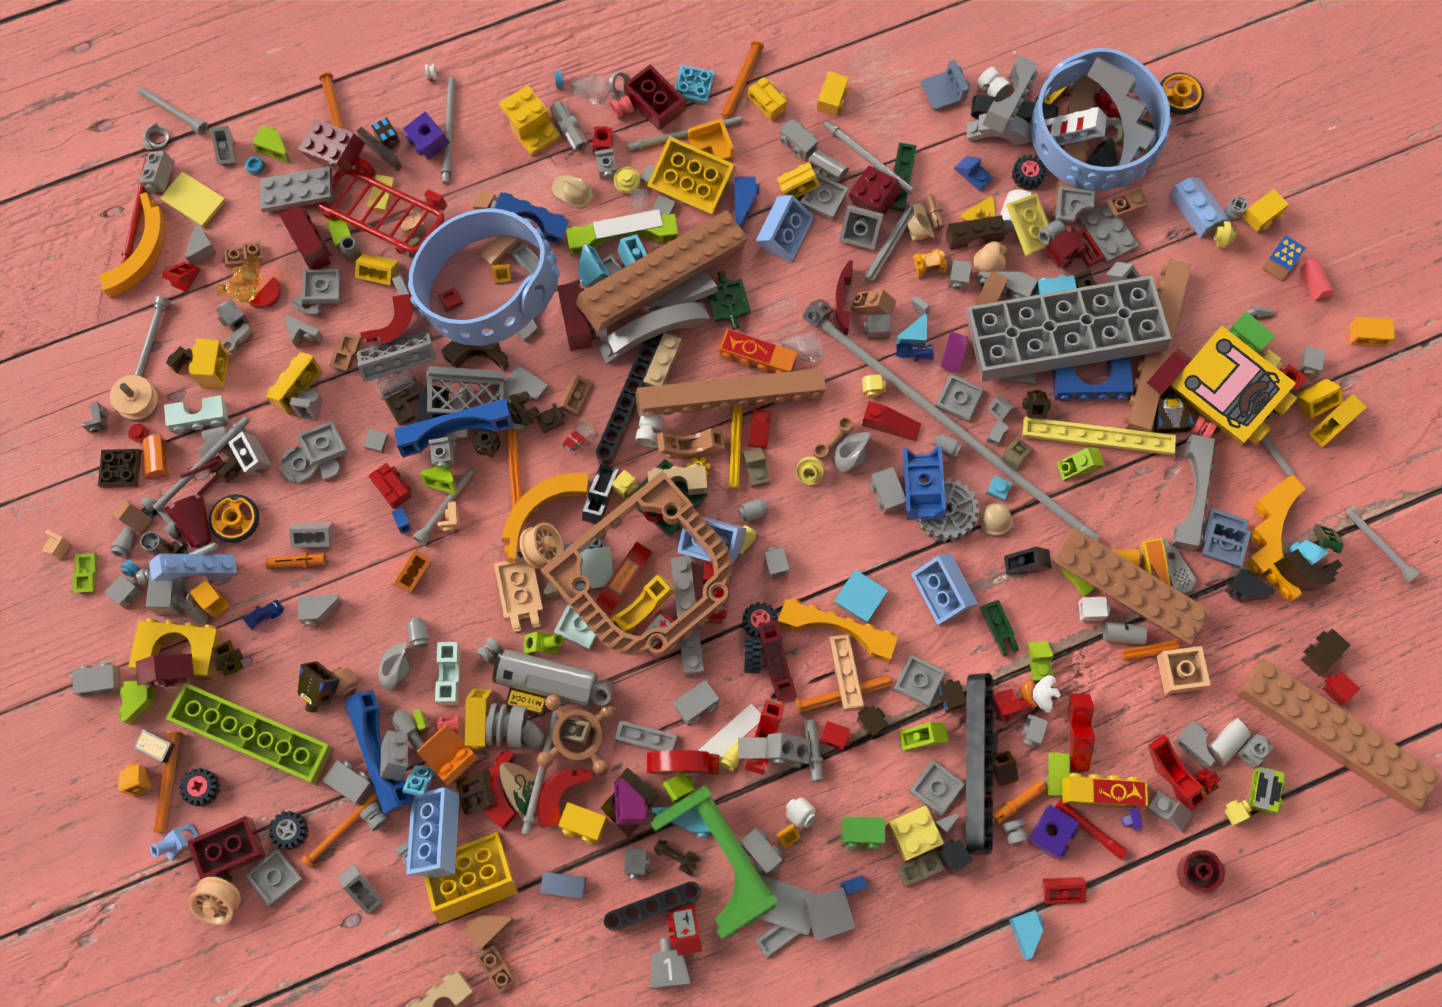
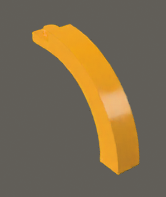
M147 192L140 194L145 213V230L140 244L134 253L121 265L108 272L99 274L102 289L109 298L120 295L138 284L151 271L162 252L166 236L165 216L159 206H157L155 199H151Z
M571 473L549 478L531 488L520 498L511 510L503 531L502 543H509V545L505 544L504 556H508L507 562L515 563L520 532L533 512L555 499L585 497L589 474Z

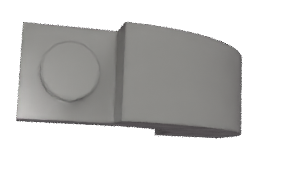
M987 114L979 115V120L967 123L966 139L969 142L992 136L1005 138L1014 146L1031 142L1030 124L1017 116L1013 119L1010 127L1004 129L1003 133L982 125Z

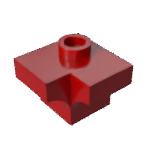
M1012 688L993 695V707L999 720L1005 719L1006 722L1017 718L1016 714L1027 711L1030 708L1028 700L1018 699Z

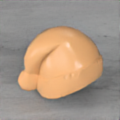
M991 242L979 250L974 256V266L977 272H1004L1006 269V259L1003 254L1006 253V246L999 242Z

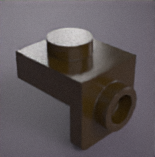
M179 346L174 353L169 355L166 364L177 374L188 360L193 361L192 350L190 348L185 350Z
M225 449L223 452L229 460L217 473L228 483L237 477L242 468L234 453H230Z

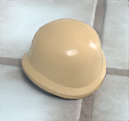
M995 503L986 506L982 510L979 524L981 529L989 535H1002L1012 528L1013 518L1006 506Z

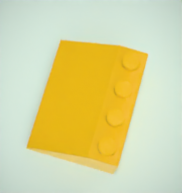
M669 136L647 186L713 215L730 186L737 168L733 163Z
M498 832L457 847L455 874L443 877H424L432 912L439 924L518 894Z

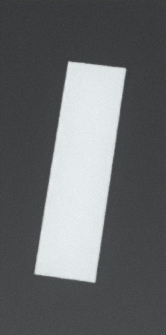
M659 209L593 222L596 239L663 226Z
M750 704L698 751L719 754L720 758L738 738H743L759 723L761 714Z
M738 738V758H766L767 738Z

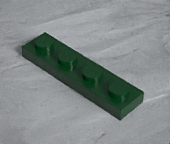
M899 142L893 172L910 184L917 145ZM902 189V192L890 209L904 212L908 195L905 190Z

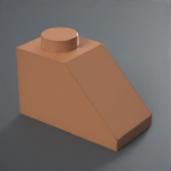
M474 916L466 923L467 928L464 932L481 950H484L514 920L510 916H478L477 918Z

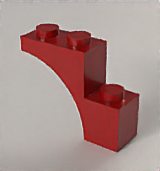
M1070 693L1068 704L1070 770H1090L1095 736L1091 725L1094 705L1090 694Z
M1163 734L1152 741L1148 748L1155 770L1172 785L1175 797L1191 811L1207 801L1204 787L1182 764L1169 738Z
M509 750L501 752L495 759L496 763L491 768L487 767L491 772L490 783L492 790L497 797L495 798L496 804L487 807L483 811L502 830L517 816L508 803L500 779V765L503 762L512 763L516 759Z

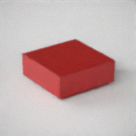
M455 287L438 295L447 312L463 305V301Z

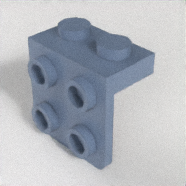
M956 60L948 62L946 72L921 81V86L933 110L965 101L970 90L969 83L964 79L962 68L957 65Z

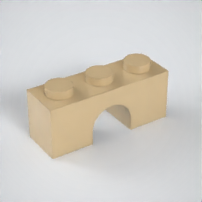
M667 333L663 334L644 378V387L667 384L670 368L673 363H676L682 349L681 338Z
M693 464L685 468L673 466L665 470L654 468L651 471H647L648 482L663 471L673 483L683 482L686 484L689 495L708 493L705 466L700 464Z
M452 971L443 978V984L439 987L437 985L433 986L426 992L428 995L422 1001L420 999L416 1000L409 1007H436L438 1001L443 997H448L455 1006H459L474 994L475 991L461 972L457 971L454 973Z

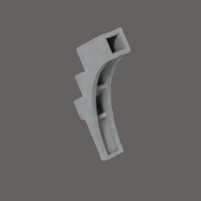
M1097 57L1087 76L1099 83L1109 93L1122 118L1124 148L1118 165L1121 166L1130 163L1132 158H1137L1141 151L1139 146L1147 149L1148 145L1152 147L1157 138L1155 136L1156 130L1137 121L1138 119H1143L1147 110L1144 109L1145 103L1127 94L1128 92L1132 93L1137 83L1134 82L1136 77Z

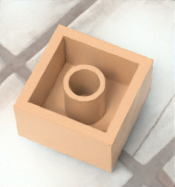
M1202 646L1168 650L1157 655L1165 695L1204 690L1210 686Z

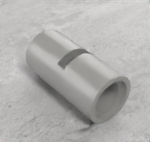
M1105 622L1103 640L1105 642L1145 645L1147 627L1145 625Z

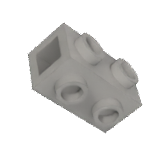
M791 119L780 127L779 139L781 143L793 150L797 157H801L806 161L817 150V137L806 131L801 123Z
M164 151L149 152L139 183L150 193L165 192L175 161Z
M755 828L740 841V844L747 856H751L755 861L753 866L760 874L764 872L767 875L770 872L773 875L781 868L779 863L782 862V853L775 845L771 847L767 842L769 838L762 829L758 831Z

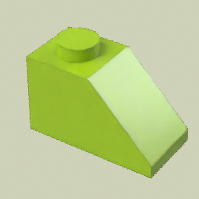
M261 125L252 142L256 151L290 163V158L278 130L271 126Z
M929 722L899 731L903 751L933 747L949 742L945 722Z
M684 773L663 783L664 790L673 804L695 792L693 788L696 786L690 775L686 777Z

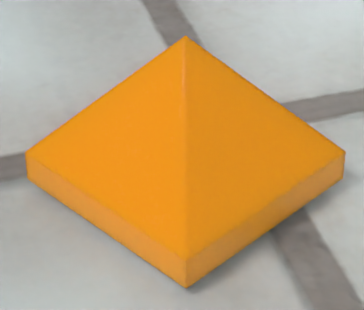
M510 264L491 266L494 284L513 282Z
M794 824L782 828L777 834L784 849L801 838Z

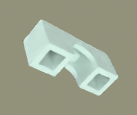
M221 395L203 398L202 409L196 414H189V408L184 402L164 405L166 427L171 432L183 433L185 430L190 429L201 430L207 426H222L228 423L227 403Z
M437 642L439 680L436 682L435 702L439 706H459L461 646L458 642Z

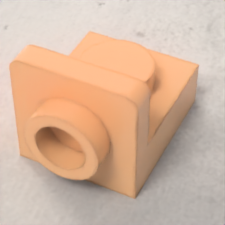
M448 502V509H445L446 521L438 522V528L444 533H452L460 529L459 508L456 502Z

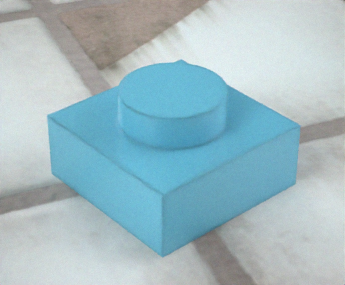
M995 475L986 494L1004 501L1012 482Z

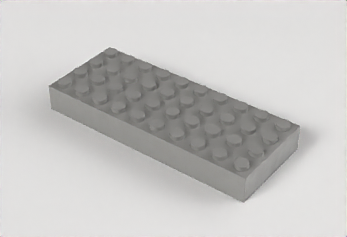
M1152 275L967 307L966 319L982 382L1167 351L1171 342V335Z

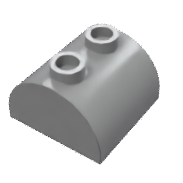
M848 205L839 241L874 250L884 214Z

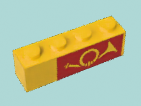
M1070 773L1069 777L1062 779L1063 803L1130 808L1148 806L1147 781H1139V777H1127V780H1120V776H1108V779L1101 778V775L1096 774L1082 777L1080 773Z

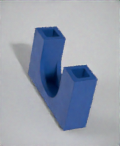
M1130 357L1108 360V380L1100 385H1089L1081 381L1076 375L1074 366L1052 370L1054 400L1060 399L1062 402H1067L1071 399H1079V401H1088L1090 399H1098V401H1106L1108 399L1127 400L1133 393Z

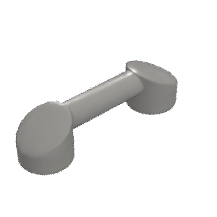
M144 497L140 502L151 513L155 509L153 505L157 501ZM163 507L157 512L168 523L164 527L165 531L175 539L179 536V529Z

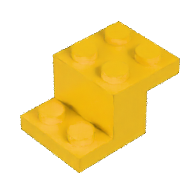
M529 85L498 103L500 109L510 121L512 132L531 156L561 138L560 133L550 122L548 109Z

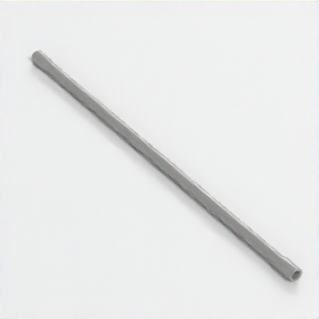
M826 318L822 319L818 327L824 332L830 334L1069 526L1076 528L1096 541L1099 539L1100 536L1082 524L838 330Z

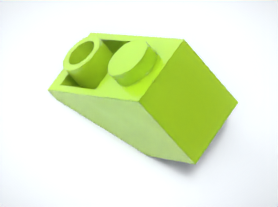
M1089 447L1056 463L1064 481L1090 474L1105 466L1099 448Z
M124 681L120 691L122 707L119 709V717L122 722L133 724L153 704L154 688H145V685H137V681Z

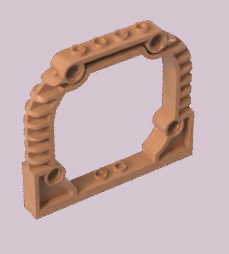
M661 471L545 565L541 572L605 646L624 655H644L650 653L654 657H661L667 652L672 653L676 650L681 640L684 639L686 641L694 634V629L698 626L700 628L708 623V618L712 614L717 615L724 609L723 605L728 600L727 586L731 577L732 561L724 541L694 509L693 504L679 488ZM638 506L643 512L662 514L663 520L667 524L679 523L707 554L714 571V576L704 584L703 598L667 628H652L642 636L623 632L613 624L590 597L591 585L588 578L582 575L583 559L580 555L596 540H602L611 528H617L622 523V519ZM671 509L677 511L674 516H669L667 512ZM580 583L586 585V588L582 591L576 590V586ZM721 591L724 595L721 598H715L713 593ZM660 641L663 646L656 650L652 647V644Z

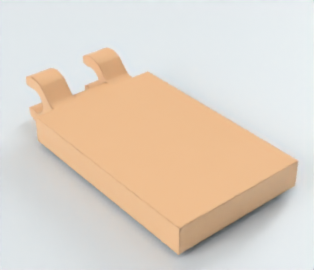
M524 557L515 559V563L507 561L495 563L494 567L505 620L511 619L514 633L522 631L520 620L525 618L531 619L533 628L541 627L538 613L544 611L535 568L530 566Z

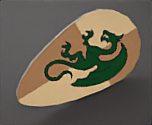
M503 762L499 768L502 786L512 807L519 817L523 819V817H526L536 776L519 765ZM535 811V815H534V819H535V823H534V824H537V823H538V821H537V816H536V811Z

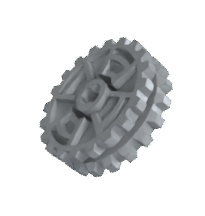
M948 478L947 481H944L946 508L950 509V512L946 513V518L916 519V521H920L919 528L926 530L925 535L929 536L931 534L933 540L937 541L940 538L944 543H946L947 539L955 542L957 537L962 539L966 533L969 534L978 519L977 514H979V509L976 508L978 499L973 498L975 496L973 491H968L969 486H962L961 481L952 482V478Z

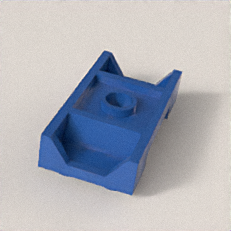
M937 447L928 454H914L909 449L903 448L907 520L946 518L942 447ZM926 478L929 482L921 483L919 480Z

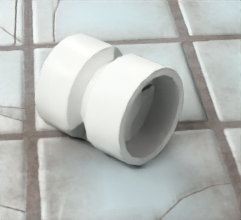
M994 67L988 68L977 81V84L992 97L1001 98L1011 86L1006 78L1000 77L1001 74Z
M657 415L652 417L641 416L638 425L640 429L637 430L635 441L646 447H658L657 434L662 432L665 420Z

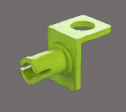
M538 631L526 634L524 637V654L541 652L557 655L559 646H562L564 642L563 636L561 634L553 635ZM532 638L533 643L531 648H529V641Z

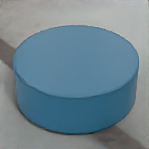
M562 70L555 71L557 89L564 88Z
M253 156L246 160L245 168L249 174L259 175L264 170V163L259 157Z

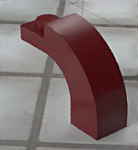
M1179 348L1176 349L1149 379L1147 384L1163 395L1192 361V358Z

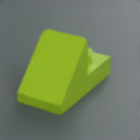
M1048 641L1028 642L1032 681L1038 682L1048 675L1053 676L1051 659L1054 656Z

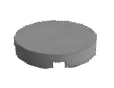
M302 447L291 448L281 459V472L292 483H307L318 473L319 465L311 467Z

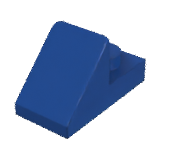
M966 156L954 169L977 190L981 191L992 181L993 176L980 166L981 158Z

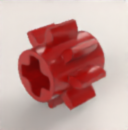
M1206 767L1195 774L1196 780L1204 787L1207 795L1220 788L1218 782L1221 778L1218 777L1215 770L1209 771Z

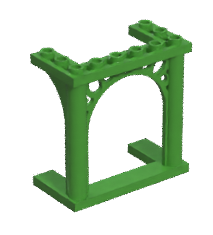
M704 785L655 816L651 824L656 831L694 806L697 808L731 863L735 873V886L731 900L726 908L715 917L719 925L716 928L721 939L725 936L729 939L739 932L737 928L745 924L747 927L757 921L756 916L764 912L766 915L776 908L775 904L778 901L768 884L763 882L711 798L710 790Z

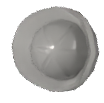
M854 433L845 436L838 443L834 453V462L839 471H848L853 467L860 466L866 458V443L871 437V433Z
M408 642L394 645L385 652L381 659L378 679L381 686L388 691L392 690L397 683L406 679L409 674L410 665L407 657H405L406 649L409 645Z

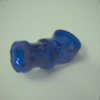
M899 343L896 345V356L899 358H913L914 362L924 359L933 361V345L917 347L910 343Z
M274 600L262 609L257 605L254 611L247 616H242V619L253 631L255 626L263 620L274 619L282 614L284 607L279 600Z

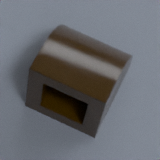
M1005 751L993 755V771L998 784L1004 786L1019 781L1016 760L1011 753Z

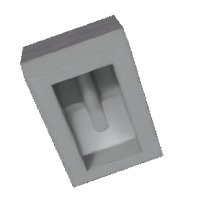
M195 224L185 253V258L192 265L216 253L199 224Z

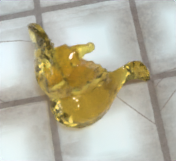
M249 255L245 259L244 265L230 268L231 272H235L229 280L230 285L219 283L216 288L217 295L228 292L240 302H250L257 295L256 288L261 282L260 260L255 255Z

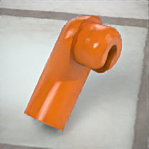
M1028 680L1021 685L1020 697L1022 700H1028L1029 709L1032 711L1038 706L1032 697L1036 685L1034 681Z

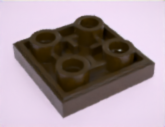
M140 449L101 450L98 486L100 488L139 487L142 451Z

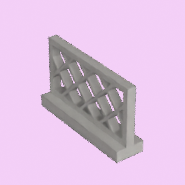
M428 330L357 351V365L364 382L437 360Z
M429 366L426 372L427 413L451 414L465 408L469 409L468 405L474 400L479 405H483L484 403L478 398L483 392L491 398L488 403L497 401L496 398L498 396L499 400L504 399L505 371ZM432 381L440 382L444 388L437 392L432 387ZM453 383H459L463 388L457 394L449 387ZM472 384H477L482 389L476 395L468 388ZM491 385L499 386V393L496 396H493L487 390ZM446 389L454 396L448 402L440 395ZM464 391L472 397L467 403L459 397ZM436 397L444 404L440 409L432 408V401ZM455 399L463 405L459 410H454L449 405Z

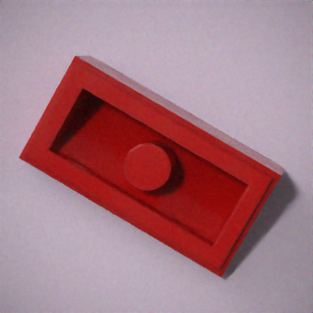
M1083 877L1044 878L1042 880L1045 904L1086 903V882Z

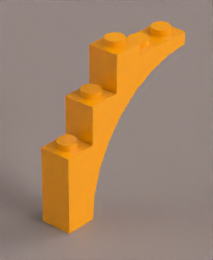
M1293 474L1253 505L1257 515L1264 518L1265 521L1257 526L1250 536L1252 541L1262 549L1245 562L1249 571L1256 574L1257 577L1264 573L1267 580L1279 589L1281 596L1289 602L1300 596L1302 592L1298 587L1288 582L1273 563L1283 557L1281 536L1287 512L1294 500L1306 489Z

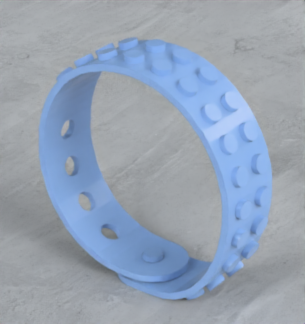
M1095 48L1083 51L1059 63L1051 71L1049 78L1044 83L1031 118L1030 134L1037 155L1048 170L1071 186L1091 191H1108L1125 187L1135 179L1139 180L1146 174L1147 168L1153 167L1157 157L1162 152L1163 146L1169 137V134L1166 133L1170 129L1172 122L1170 118V103L1167 100L1163 87L1155 76L1130 55L1109 48ZM1097 57L1136 77L1134 82L1137 85L1133 92L1146 104L1145 107L1152 118L1154 130H1156L1155 136L1157 138L1153 149L1140 159L1121 166H1093L1070 156L1056 143L1049 133L1042 112V104L1047 97L1088 74Z
M487 208L469 211L440 225L422 243L413 259L409 272L408 288L412 295L410 299L414 307H418L421 316H426L435 329L446 338L464 345H490L512 337L522 330L532 318L538 317L544 311L558 285V277L560 276L559 267L556 265L558 259L554 251H552L549 242L544 238V234L539 228L535 229L532 222L528 219H523L514 212L501 209ZM494 236H513L524 239L540 249V261L535 273L528 276L513 297L496 311L470 320L448 319L430 311V292L438 273L455 253L467 245ZM513 317L512 321L504 323L507 318ZM492 329L490 332H483L482 330Z

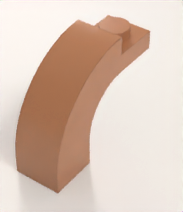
M711 428L688 436H677L665 432L657 434L659 452L666 454V457L671 459L698 458L725 450L723 431Z

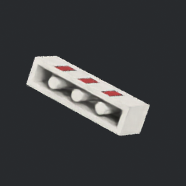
M1097 107L1051 119H1044L1049 133L1060 146L1104 136L1107 116Z

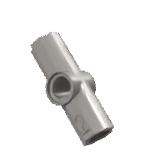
M563 101L554 102L549 108L557 122L560 133L563 137H566L574 152L584 150L588 144L580 131V126L575 116H571Z

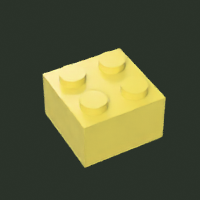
M926 805L887 824L904 862L944 844Z

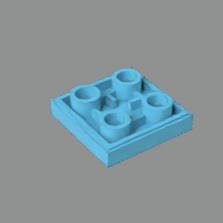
M681 65L675 89L685 98V101L707 105L715 72Z
M854 570L834 603L865 623H868L888 590L857 570Z

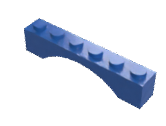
M505 398L394 430L397 447L402 458L421 453L430 445L429 440L438 439L456 431L484 429L498 432L513 428L514 425L511 411Z
M373 690L356 693L344 703L383 813L400 811L412 803L413 799L411 794L403 792L406 782L402 778L400 781L380 778L382 741L379 729L380 708Z

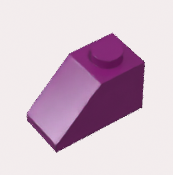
M619 779L614 785L616 824L641 825L648 817V807L645 806V800L624 779Z

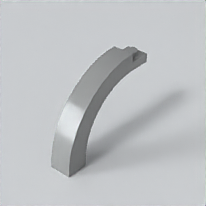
M683 303L665 307L624 325L607 337L608 341L599 350L605 363L612 364L627 351L652 337L677 329H698L710 317L703 303Z

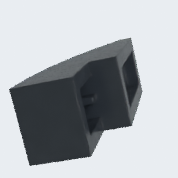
M600 464L582 511V521L597 524L603 519L613 491L612 483L617 478L619 469Z

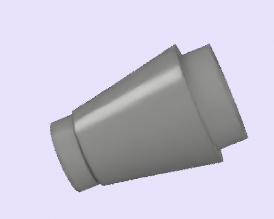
M130 528L123 529L111 546L112 554L121 558H126L130 554L135 534L134 530Z

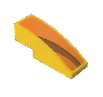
M1162 538L1143 541L1139 545L1144 563L1142 565L1143 570L1170 585Z

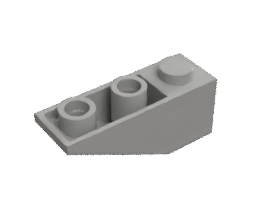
M979 272L976 282L984 287L990 272ZM996 272L1008 278L1001 296H1007L1011 299L1029 297L1038 279L1023 272Z

